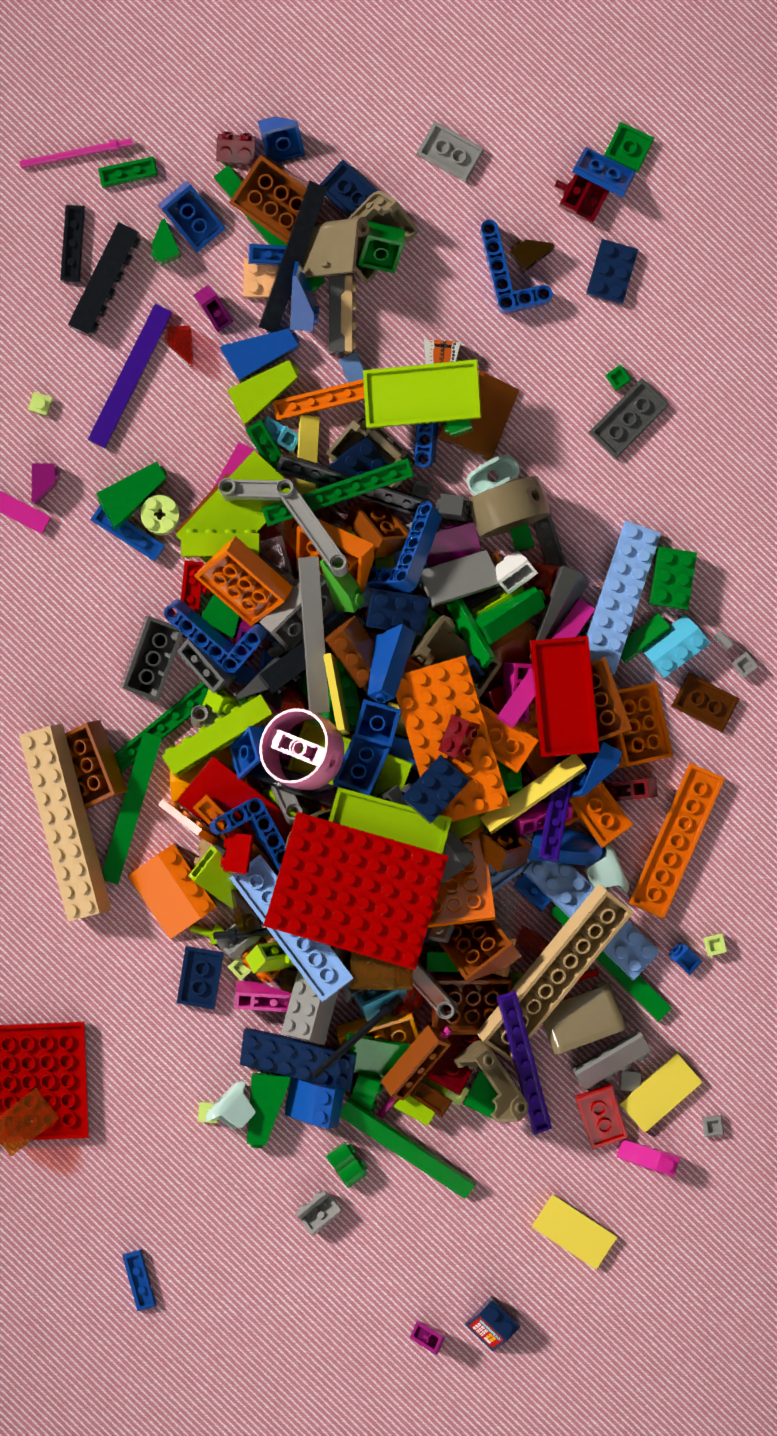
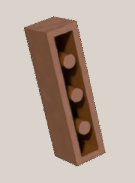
M427 1025L381 1080L391 1097L404 1101L451 1046L441 1029Z

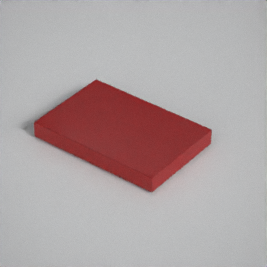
M611 1084L574 1096L592 1150L629 1138Z

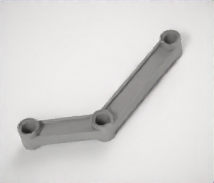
M224 478L219 482V491L226 501H282L332 573L337 577L347 574L348 564L345 556L340 552L290 480H232L231 478ZM232 487L231 491L224 492L226 488ZM285 488L290 489L289 492L282 493V490H284ZM336 563H343V566L340 568L334 567Z
M198 705L191 711V723L196 728H201L205 725L210 726L215 723L214 720L228 714H218L211 709ZM201 714L204 718L196 719L195 716ZM270 785L283 813L285 822L293 826L295 817L289 816V813L303 812L295 794Z
M419 962L416 970L395 965L437 1011L439 1017L449 1019L456 1013L458 1009L456 1001L449 997ZM443 1005H449L451 1013L445 1012Z

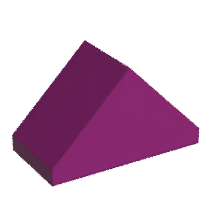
M417 1320L410 1339L433 1354L438 1355L445 1339V1332Z

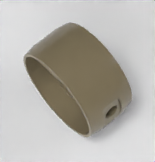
M538 476L526 477L496 486L468 500L470 513L480 538L510 532L513 528L526 524L530 525L551 514L544 487Z

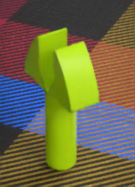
M215 924L213 929L196 925L190 926V932L209 937L211 939L210 945L217 944L216 939L214 940L213 938L214 932L225 931L218 924Z

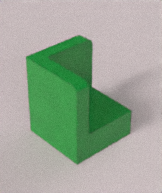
M528 524L510 530L515 551L522 552L534 548L535 545Z

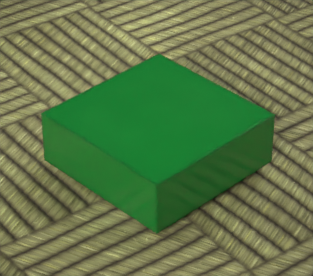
M621 364L605 375V378L615 391H618L632 380Z

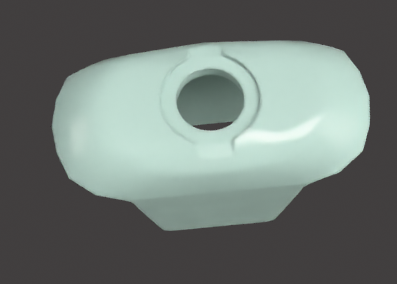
M511 455L497 456L478 466L468 475V488L471 493L477 495L488 489L508 483L518 477L520 473L519 465ZM490 471L498 473L497 481L491 482L488 479L487 475Z
M607 844L605 846L604 858L592 866L586 867L585 871L594 888L598 884L605 888L617 885L627 894L629 890L628 881L613 846Z
M245 1081L234 1083L207 1112L206 1122L217 1118L235 1130L242 1128L253 1117L256 1111L243 1094Z

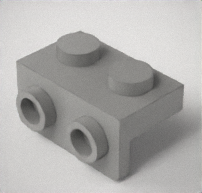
M236 924L232 925L229 929L237 928ZM262 936L242 937L237 940L216 939V942L227 956L235 960L240 958L250 946L255 945Z
M324 1190L315 1194L313 1200L308 1204L302 1205L295 1215L301 1220L309 1233L314 1236L343 1211L331 1194Z

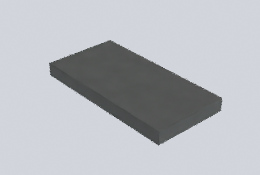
M641 378L588 433L616 459L669 404Z

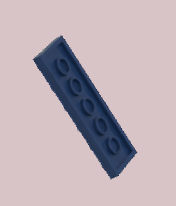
M246 1027L243 1032L240 1065L350 1091L353 1086L357 1053L347 1051L316 1079L311 1073L338 1048Z

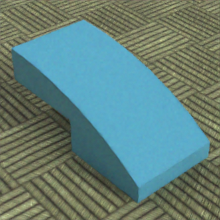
M266 416L263 423L275 443L293 452L298 443L299 434L271 417Z

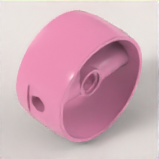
M290 709L278 714L266 726L260 741V758L268 774L279 783L298 790H314L328 784L337 775L344 759V741L336 726L326 717L310 710ZM317 719L325 734V748L291 735L288 732L302 721ZM283 752L317 767L308 776L299 780L289 781L282 772L279 753Z

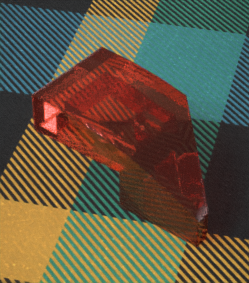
M412 984L409 985L404 1001L395 1008L393 1016L397 1018L419 1009L423 1004L425 998Z

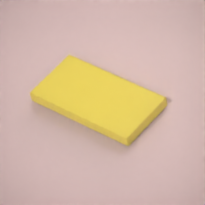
M331 653L324 654L336 728L341 734L348 735L350 734L337 658Z
M676 1052L619 1104L643 1132L646 1133L696 1089L702 1081Z
M554 1194L551 1195L531 1226L596 1270L617 1239L616 1235Z

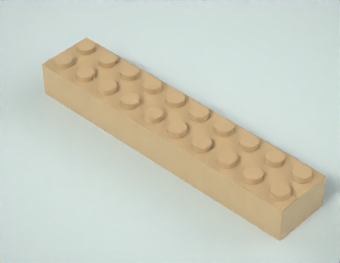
M63 724L51 725L19 735L68 922L112 910Z
M601 884L594 888L510 991L517 993L529 1039L634 913L624 902ZM498 1005L476 1033L485 1044L511 1062L513 1058Z

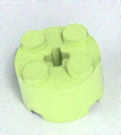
M156 495L148 498L143 504L141 520L148 531L158 536H165L172 533L179 526L181 514L178 506L171 498ZM160 511L165 515L161 520L156 516Z

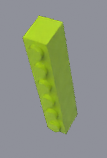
M254 695L247 700L246 704L242 706L237 705L232 708L231 713L228 715H221L214 720L215 723L212 725H205L194 736L190 735L182 739V743L178 746L167 748L162 757L172 774L178 778L231 745L249 726L260 727L275 716L262 695Z

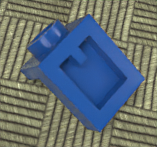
M682 942L674 946L668 954L689 976L703 962Z

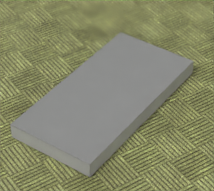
M487 550L423 569L420 581L433 607L501 586L497 581L496 568Z

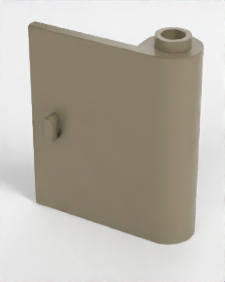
M365 217L315 223L301 263L306 278L355 272L358 237L366 236L369 232L367 219Z

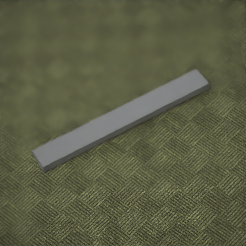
M319 557L298 558L309 710L315 713L330 712L327 673L323 657L325 654Z

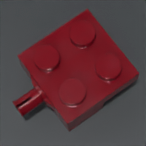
M577 174L574 175L568 184L557 179L554 187L564 191L559 207L592 224L609 193V190Z

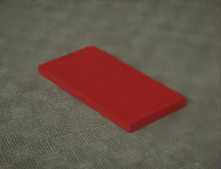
M588 636L530 641L541 757L599 752Z
M214 755L176 800L210 827L193 809L206 794L224 812L233 809L247 800L259 798L267 808L285 844L292 829V826L285 822L279 807L244 779H238L237 774ZM254 803L250 804L251 811L256 812V805ZM234 812V819L240 821V814ZM263 820L259 821L260 828H266V823ZM249 822L241 824L239 827L247 835H252L254 843L264 852ZM269 837L268 842L274 847L275 840Z

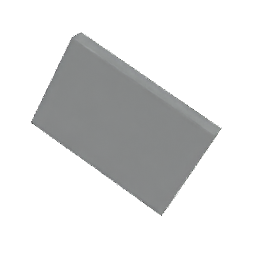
M434 121L416 156L466 183L484 148Z

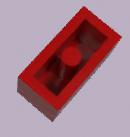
M229 832L228 837H225L224 848H226L225 856H222L220 864L225 873L248 876L254 842L252 835Z

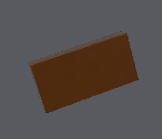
M423 1080L418 1083L410 1094L411 1097L443 1117L453 1100Z

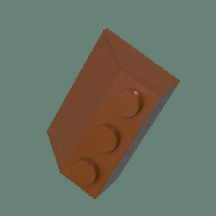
M372 502L353 503L345 520L359 538L375 544L374 558L388 557L404 546L409 534L390 508Z
M353 616L325 636L324 640L355 685L361 688L369 682L374 642L357 617Z

